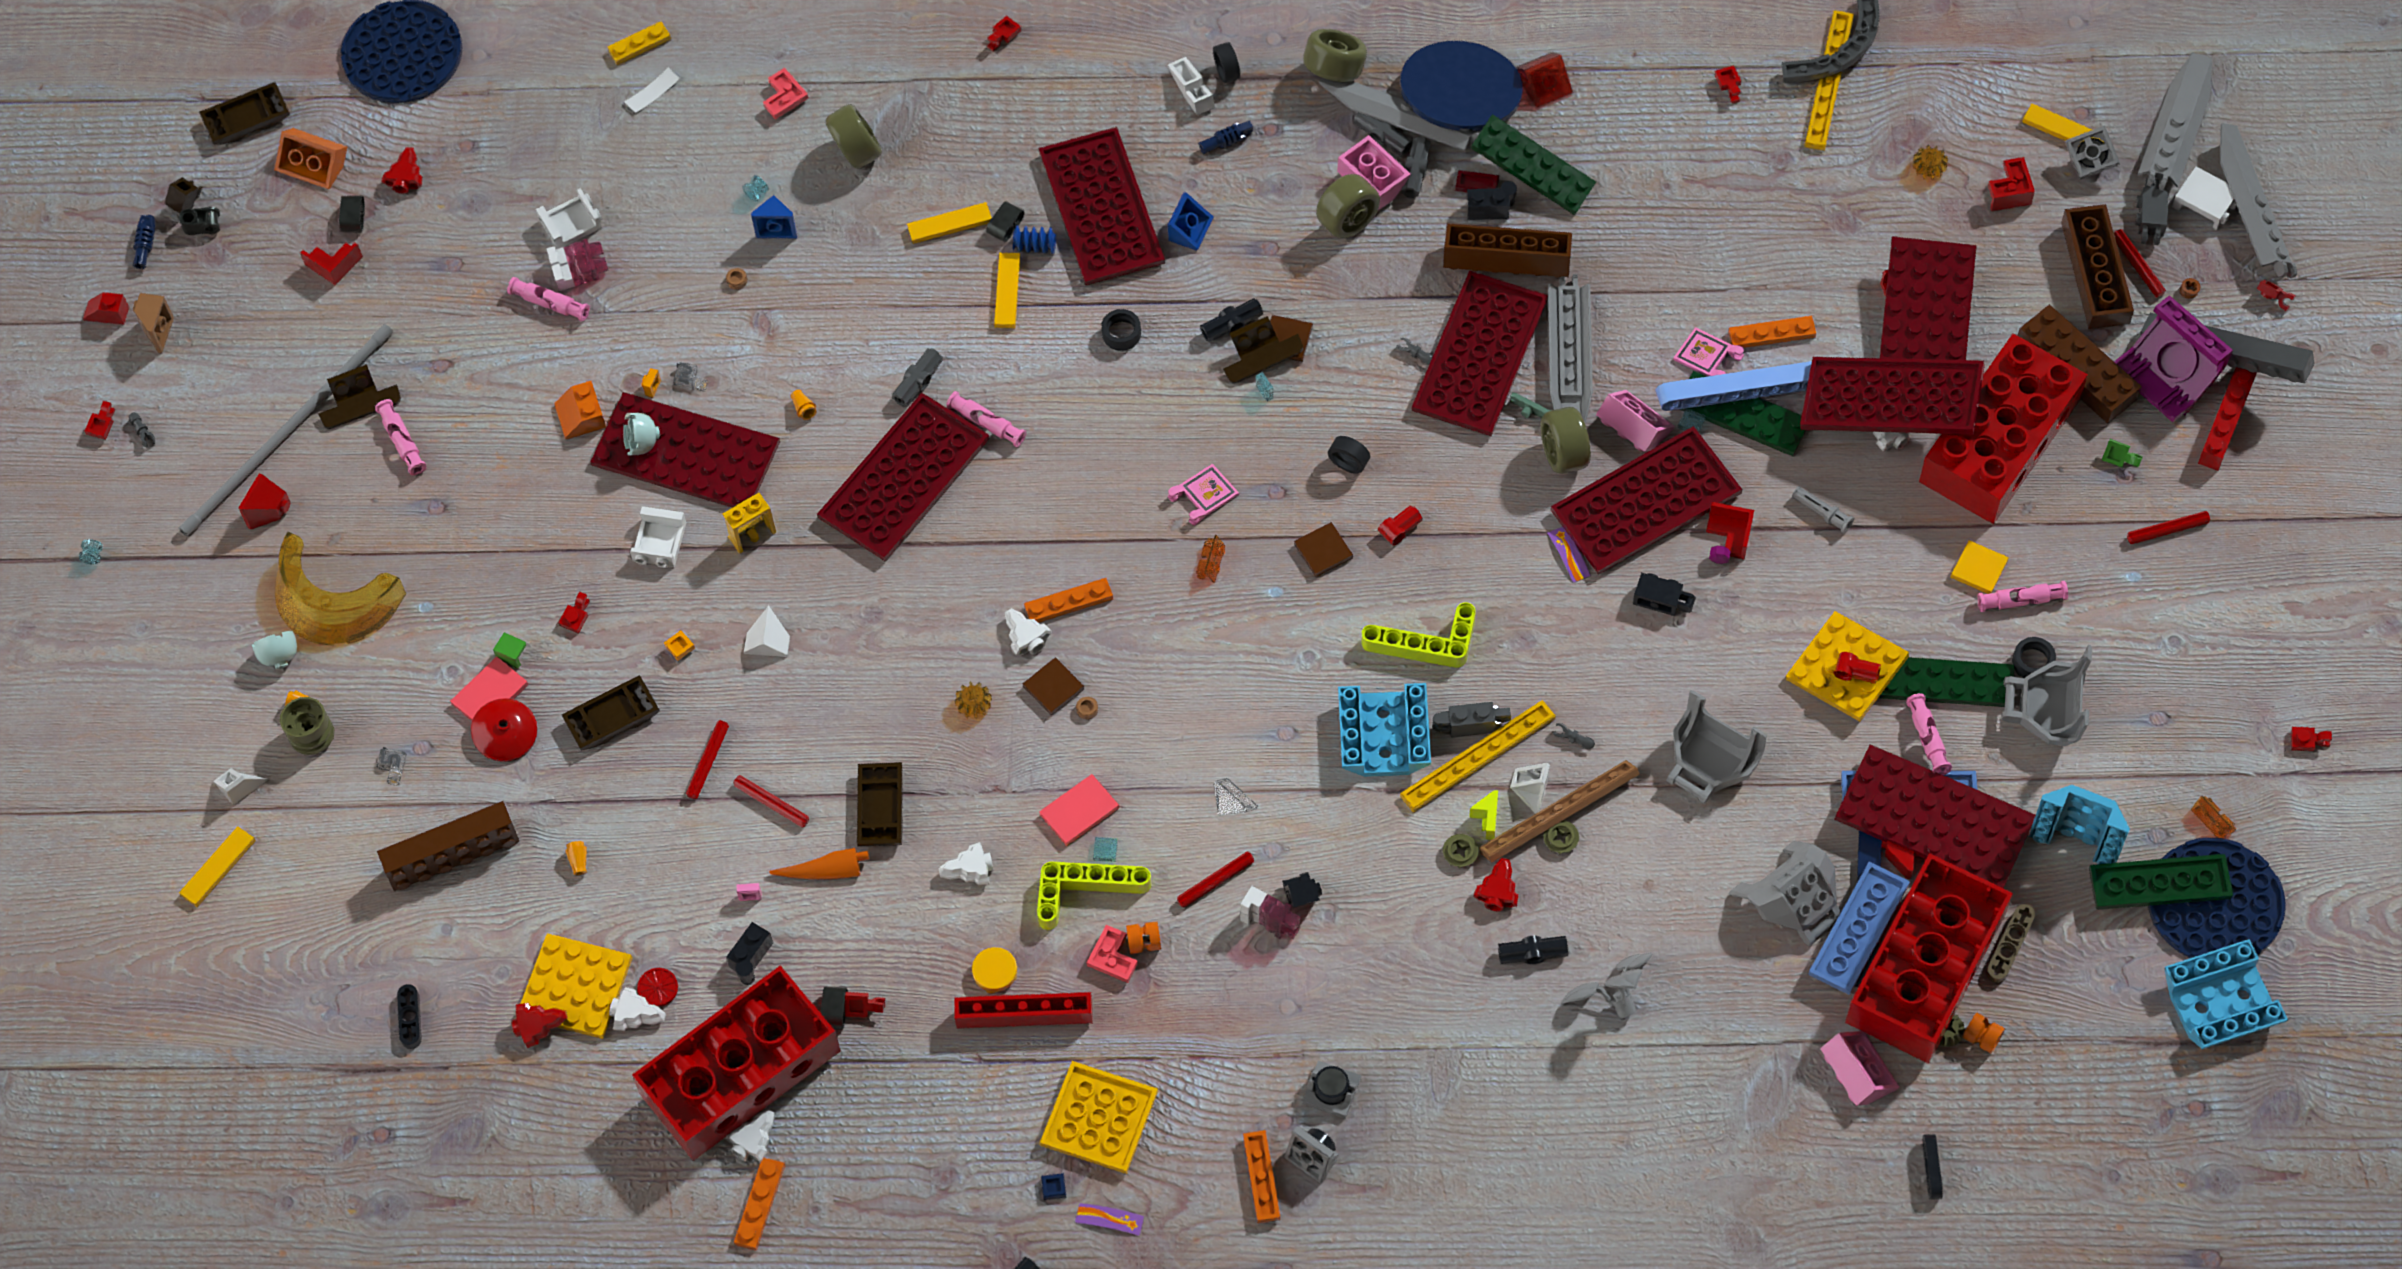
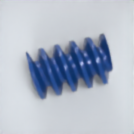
M1016 225L1013 233V251L1017 246L1018 251L1022 252L1025 246L1028 253L1031 252L1033 247L1035 253H1038L1040 248H1042L1043 253L1046 254L1050 248L1051 253L1055 254L1056 233H1053L1052 227H1049L1047 233H1045L1044 227H1041L1038 233L1035 226L1032 227L1031 232H1028L1027 226H1024L1023 231H1020L1019 225Z

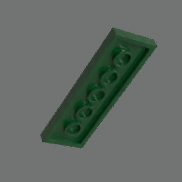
M1493 114L1470 147L1574 216L1596 183L1595 180Z
M1693 371L1689 379L1707 376ZM1761 398L1679 409L1792 457L1806 430H1801L1800 426L1802 415Z
M1908 657L1881 693L1879 699L1907 700L1911 695L1920 693L1925 695V702L2005 707L2006 687H2004V678L2014 677V664Z
M2225 854L2089 866L2096 910L2232 899L2233 897Z

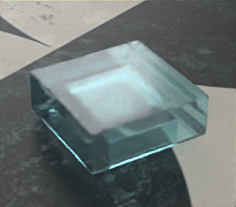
M1263 372L1256 375V387L1268 402L1274 398L1273 386Z
M1686 408L1678 428L1686 431L1694 426L1700 432L1706 420V415Z
M1095 837L1093 860L1116 862L1118 838Z

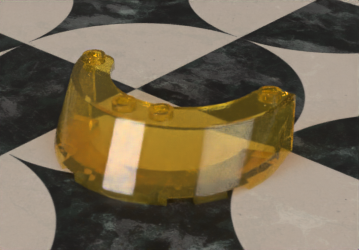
M287 532L283 539L276 574L275 602L278 612L288 628L307 641L334 646L335 643L347 642L350 644L365 639L364 636L374 630L378 631L391 619L406 595L400 578L389 573L377 575L370 583L354 591L345 593L324 591L313 585L304 575L301 564L304 548L303 540L290 532Z

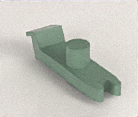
M1512 392L1510 395V402L1523 408L1521 414L1526 418H1529L1531 413L1542 418L1546 412L1551 411L1517 393Z

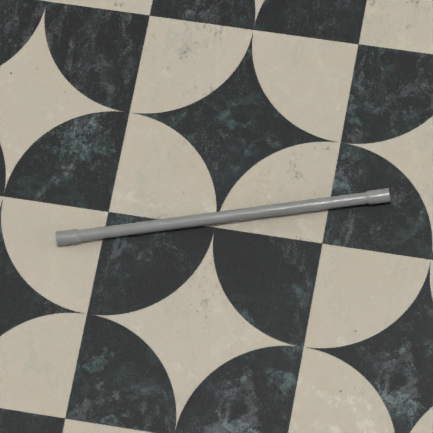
M383 324L371 336V339L332 377L357 368L393 333L392 329L388 325ZM328 381L178 528L185 536L188 537L332 392Z

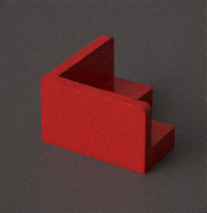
M2025 158L2004 160L2003 167L2007 178L1991 180L1988 183L1992 197L1991 211L2032 205L2035 190Z
M345 243L333 256H330L318 247L310 254L304 250L300 252L305 266L335 286L363 258L359 245L356 243L352 245Z
M1712 502L1706 533L1726 536L1725 547L1731 551L1730 557L1745 560L1755 510Z

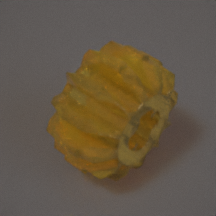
M1928 144L1926 149L1920 147L1918 152L1914 154L1913 169H1916V175L1922 174L1923 179L1930 177L1933 181L1935 176L1940 178L1943 172L1947 170L1948 156L1945 155L1944 150L1938 151L1937 145L1931 148Z
M970 681L968 687L961 685V691H956L955 706L958 707L960 714L965 713L967 719L971 715H974V718L977 719L979 713L985 716V709L991 708L992 696L987 686L982 687L980 682L974 686Z

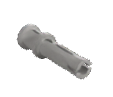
M1800 486L1792 494L1793 499H1796L1824 517L1827 524L1831 523L1838 527L1843 534L1850 529L1854 522L1853 516L1848 517L1839 511L1837 506H1829Z

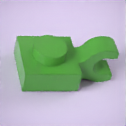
M2109 439L2102 460L2122 467L2124 462L2139 467L2143 456L2128 452L2130 449L2129 445Z

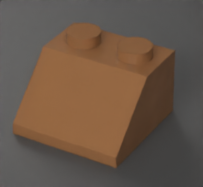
M140 293L138 300L134 302L133 311L157 352L162 353L174 317L164 296Z

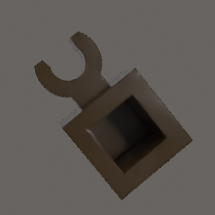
M181 177L169 184L164 204L180 214L184 209H191L194 206L197 196H200L203 187H197L194 185L193 180L188 181Z

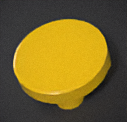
M991 947L981 951L975 957L972 964L974 981L989 994L1007 989L1017 979V963L1014 956L1009 951L999 947Z

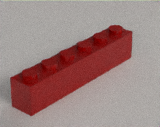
M2235 368L2198 464L2219 471L2258 372Z
M1091 992L954 997V1019L957 1029L1092 1024Z

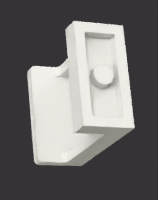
M2198 167L2194 168L2175 195L2172 205L2178 211L2184 205L2214 221L2213 228L2216 230L2220 224L2224 225L2230 216L2229 211L2231 209L2235 210L2237 207L2228 183Z
M581 188L577 190V197L549 211H546L544 206L536 209L539 221L556 249L565 247L602 229L599 221L602 217L598 209L592 208L591 205L593 203L588 193L584 194Z
M642 506L640 512L641 525L635 547L630 550L632 560L641 565L648 563L661 568H675L686 527L684 513Z

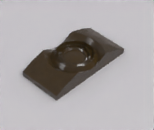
M276 82L199 112L213 145L237 142L250 132L272 128L290 115Z
M638 675L561 715L580 750L583 751L606 744L617 734L641 726L660 710L641 676Z
M902 762L858 764L857 847L902 845Z

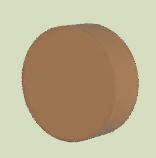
M731 269L726 275L727 284L732 289H742L747 284V275L743 269Z
M1092 697L1079 699L1076 704L1078 716L1086 720L1094 718L1098 713L1097 701Z

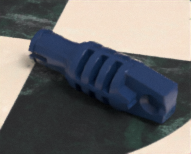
M1250 120L1241 124L1238 122L1220 131H1216L1213 137L1198 142L1202 154H1206L1218 147L1224 149L1246 139V135L1253 132V125Z
M141 215L136 228L133 245L135 250L133 267L136 269H141V266L142 269L146 268L148 253L152 251L155 235V218L153 215Z

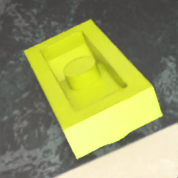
M1493 790L1470 808V818L1483 819L1482 831H1486V840L1495 838L1498 790Z

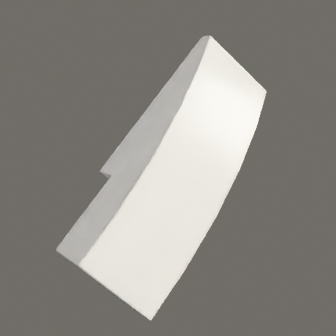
M1186 57L1168 64L1176 84L1196 115L1215 108L1213 95L1204 85L1201 75Z

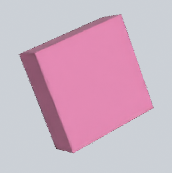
M759 883L737 884L739 901L762 899Z

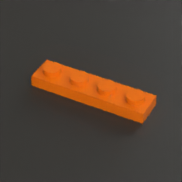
M1812 316L1729 327L1728 331L1731 345H1738L1742 348L1816 338V329Z
M1103 578L1026 602L1024 607L1028 618L1040 623L1113 600V594L1107 578Z
M1266 1130L1243 1133L1257 1223L1281 1220Z
M765 1157L761 1161L734 1239V1245L757 1251L785 1169L784 1162Z

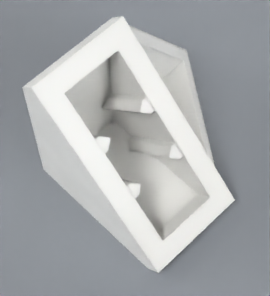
M769 605L747 632L744 654L787 657L790 635Z
M1548 763L1516 768L1510 788L1535 814L1540 811L1548 783L1550 764Z
M230 768L214 780V783L229 801L235 805L269 779L239 773Z

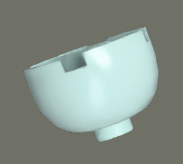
M627 413L625 419L629 420L628 425L623 427L625 448L630 449L628 455H641L651 451L656 440L659 439V427H655L654 421L646 414Z
M285 631L281 632L282 637L281 635L275 636L273 634L255 641L252 644V648L257 660L263 665L275 666L276 669L288 666V661L293 659L297 652V641L294 632Z

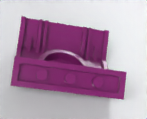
M2169 295L2155 306L2153 312L2157 314V317L2137 342L2114 362L2142 386L2140 394L2171 422H2174L2182 415H2187L2223 372L2233 350Z

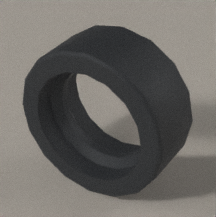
M1230 42L1214 46V62L1223 83L1240 79L1238 59Z
M1116 309L1109 312L1101 323L1102 338L1105 344L1117 351H1125L1138 344L1141 338V322L1138 316L1126 309ZM1127 322L1133 326L1134 331L1125 338H1116L1109 333V328L1114 323Z
M1348 436L1336 437L1327 452L1328 457L1337 467L1354 474L1361 473L1371 457L1370 452L1362 443Z
M2027 637L2021 640L2016 646L2012 658V664H2014L2016 673L2022 678H2026L2034 671L2040 669L2028 667L2021 660L2022 653L2029 649L2042 652L2047 658L2046 665L2055 661L2056 653L2051 643L2039 637Z

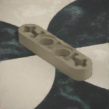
M2021 904L2015 909L1987 968L1986 974L1991 982L2001 983L2006 979L2035 918V910L2030 905ZM2027 912L2028 915L2022 925L2019 923L2021 914ZM2016 929L2021 932L2022 937L2013 939L2009 932ZM2008 948L2012 951L2013 955L2009 958L2003 957L2000 954V950ZM2000 962L2003 966L1997 976L1994 974V970L1997 969Z

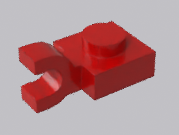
M1006 15L993 26V33L987 37V40L990 41L988 48L994 52L1000 46L1002 40L1008 43L1021 32V26Z
M1735 66L1715 70L1714 76L1721 91L1728 90L1732 104L1740 102L1738 95L1741 94L1738 86H1741V79Z
M2267 279L2261 281L2257 287L2261 291L2260 294L2270 300L2272 298L2278 299L2280 308L2288 311L2290 308L2289 305L2285 304V298L2290 300L2296 298V295L2283 291L2284 289Z
M103 401L99 413H92L84 430L86 435L106 440L114 423L111 417L115 413V408L111 407L112 404L110 402Z
M579 591L574 607L567 605L558 622L560 627L578 634L580 633L589 616L584 611L590 603V600L587 599V594Z
M2315 727L2291 728V751H2314L2315 745L2330 747L2332 731H2322L2315 734Z
M846 992L845 1016L868 1018L869 1011L884 1012L886 1006L885 997H877L871 1000L869 999V993Z

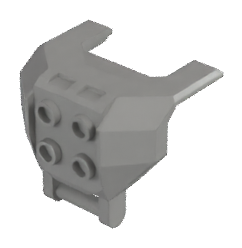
M2091 645L2087 646L2078 662L2053 661L2034 671L2026 678H2004L2006 695L2005 711L2002 712V720L2020 724L2048 744L2068 746L2078 742L2089 724V710L2085 709L2082 712V697L2086 671L2092 661ZM2015 689L2021 690L2020 712L2014 711Z
M1690 690L1687 709L1673 729L1676 766L1666 781L1672 785H1678L1698 797L1700 802L1706 804L1714 792L1749 779L1763 756L1767 734L1753 727L1750 736L1743 735L1711 716L1704 708L1706 698ZM1683 773L1686 777L1690 778L1691 780L1695 781L1701 786L1706 787L1705 790L1703 791L1702 789L1683 779L1682 777H1680V774Z
M1793 841L1783 849L1784 853L1792 855L1791 858L1759 882L1754 884L1741 882L1730 891L1729 895L1748 899L1756 907L1763 920L1797 930L1804 943L1811 946L1816 942L1815 939L1836 923L1841 914L1837 906L1835 867L1827 854L1815 844ZM1829 913L1830 916L1828 918H1826L1813 930H1809L1808 927L1810 925H1813L1824 915Z

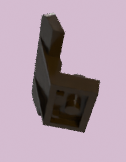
M1268 316L1229 333L1241 360L1223 368V371L1231 383H1238L1300 354L1303 351L1300 336L1296 334L1279 342Z
M366 364L327 379L337 407L318 413L324 427L332 429L375 413L377 403L385 399L392 400L393 405L400 403L399 388L396 384L377 391Z

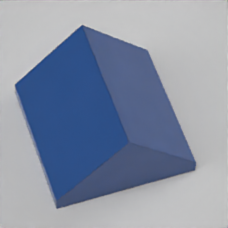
M1187 192L1182 194L1167 225L1168 241L1198 250L1214 216Z
M774 195L751 212L756 238L797 239L798 234L793 212Z

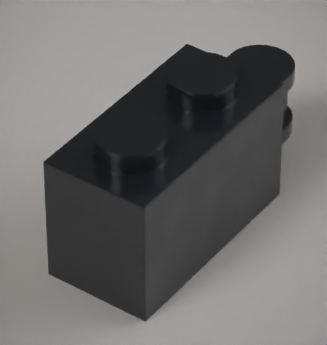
M1641 572L1634 593L1633 605L1675 616L1677 610L1686 613L1692 612L1696 597L1691 593L1682 591L1683 584L1676 580H1667L1652 573L1645 574Z

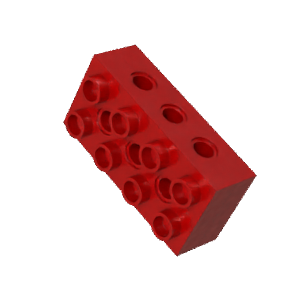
M2013 333L1983 374L1974 435L1941 434L1925 456L1919 483L1994 525L2079 403L2088 374Z
M1929 853L1850 1003L1845 1023L1929 1064L2007 913L2013 893ZM1942 922H1950L1953 926H1947ZM1927 958L1932 960L1934 963L1924 962L1922 959ZM1902 996H1911L1915 1000L1908 1001L1905 1000Z
M780 965L633 1073L632 1077L640 1096L689 1157L695 1161L732 1131L739 1128L841 1052L835 1030ZM780 1035L776 1040L769 1041L772 1036ZM736 1063H743L737 1068H731ZM700 1090H707L702 1095L694 1096Z

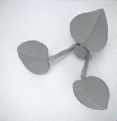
M1653 954L1632 955L1621 960L1616 965L1617 970H1623V973L1605 982L1606 987H1618L1620 990L1613 994V999L1610 998L1602 987H1599L1598 982H1591L1572 989L1564 997L1562 1005L1567 1002L1589 998L1596 992H1599L1609 1002L1610 1007L1615 1006L1619 1018L1632 1015L1636 1010L1631 1000L1632 996L1629 988L1636 989L1638 980L1642 975L1641 969L1635 968L1645 964Z

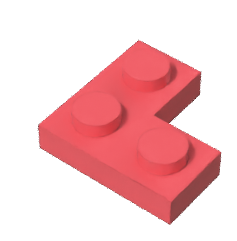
M783 68L768 78L769 83L778 93L765 100L763 105L776 120L809 99L807 92L786 68Z
M1106 925L1087 961V966L1128 983L1138 962L1119 953L1127 933Z

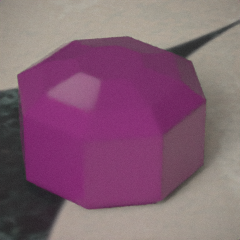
M1717 545L1711 547L1709 559L1716 564L1729 563L1731 551L1724 546Z

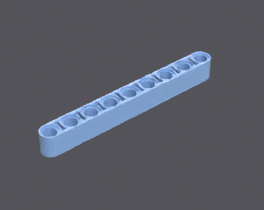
M1812 361L1667 382L1659 385L1655 392L1661 409L1671 411L1806 391Z

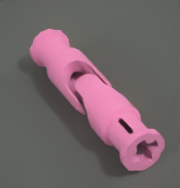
M513 277L510 280L507 288V293L510 295L516 294L528 302L549 308L566 316L572 315L577 317L579 321H585L590 311L589 304L578 303L571 297L556 293L531 282L527 284L519 281L517 277Z
M954 391L947 400V408L955 409L961 413V416L982 428H987L997 437L1009 440L1015 447H1019L1026 437L1024 429L1019 430L1012 426L1010 421L1003 417L995 416L993 412L975 401L963 398L957 391ZM980 410V411L984 412V413H983L981 416H979V418H978V411Z
M385 399L380 401L375 406V410L381 415L382 423L395 444L402 461L406 462L409 467V474L413 476L421 474L426 470V463L421 460L420 452L411 439L403 420L395 412L392 400Z
M2064 580L2060 581L2059 584L2048 585L2044 583L2030 588L2018 587L1997 590L1996 593L1984 595L1983 593H1978V607L1980 612H1985L1986 609L1998 608L2001 610L2026 606L2029 603H2048L2054 599L2062 598L2063 600H2068V587ZM2017 592V602L2011 600V593Z
M1920 693L1911 695L1907 698L1906 704L1911 708L1912 720L1919 732L1927 759L1932 763L1933 773L1937 772L1941 775H1946L1952 770V765L1945 756L1946 749L1936 729L1932 713L1926 707L1925 695Z

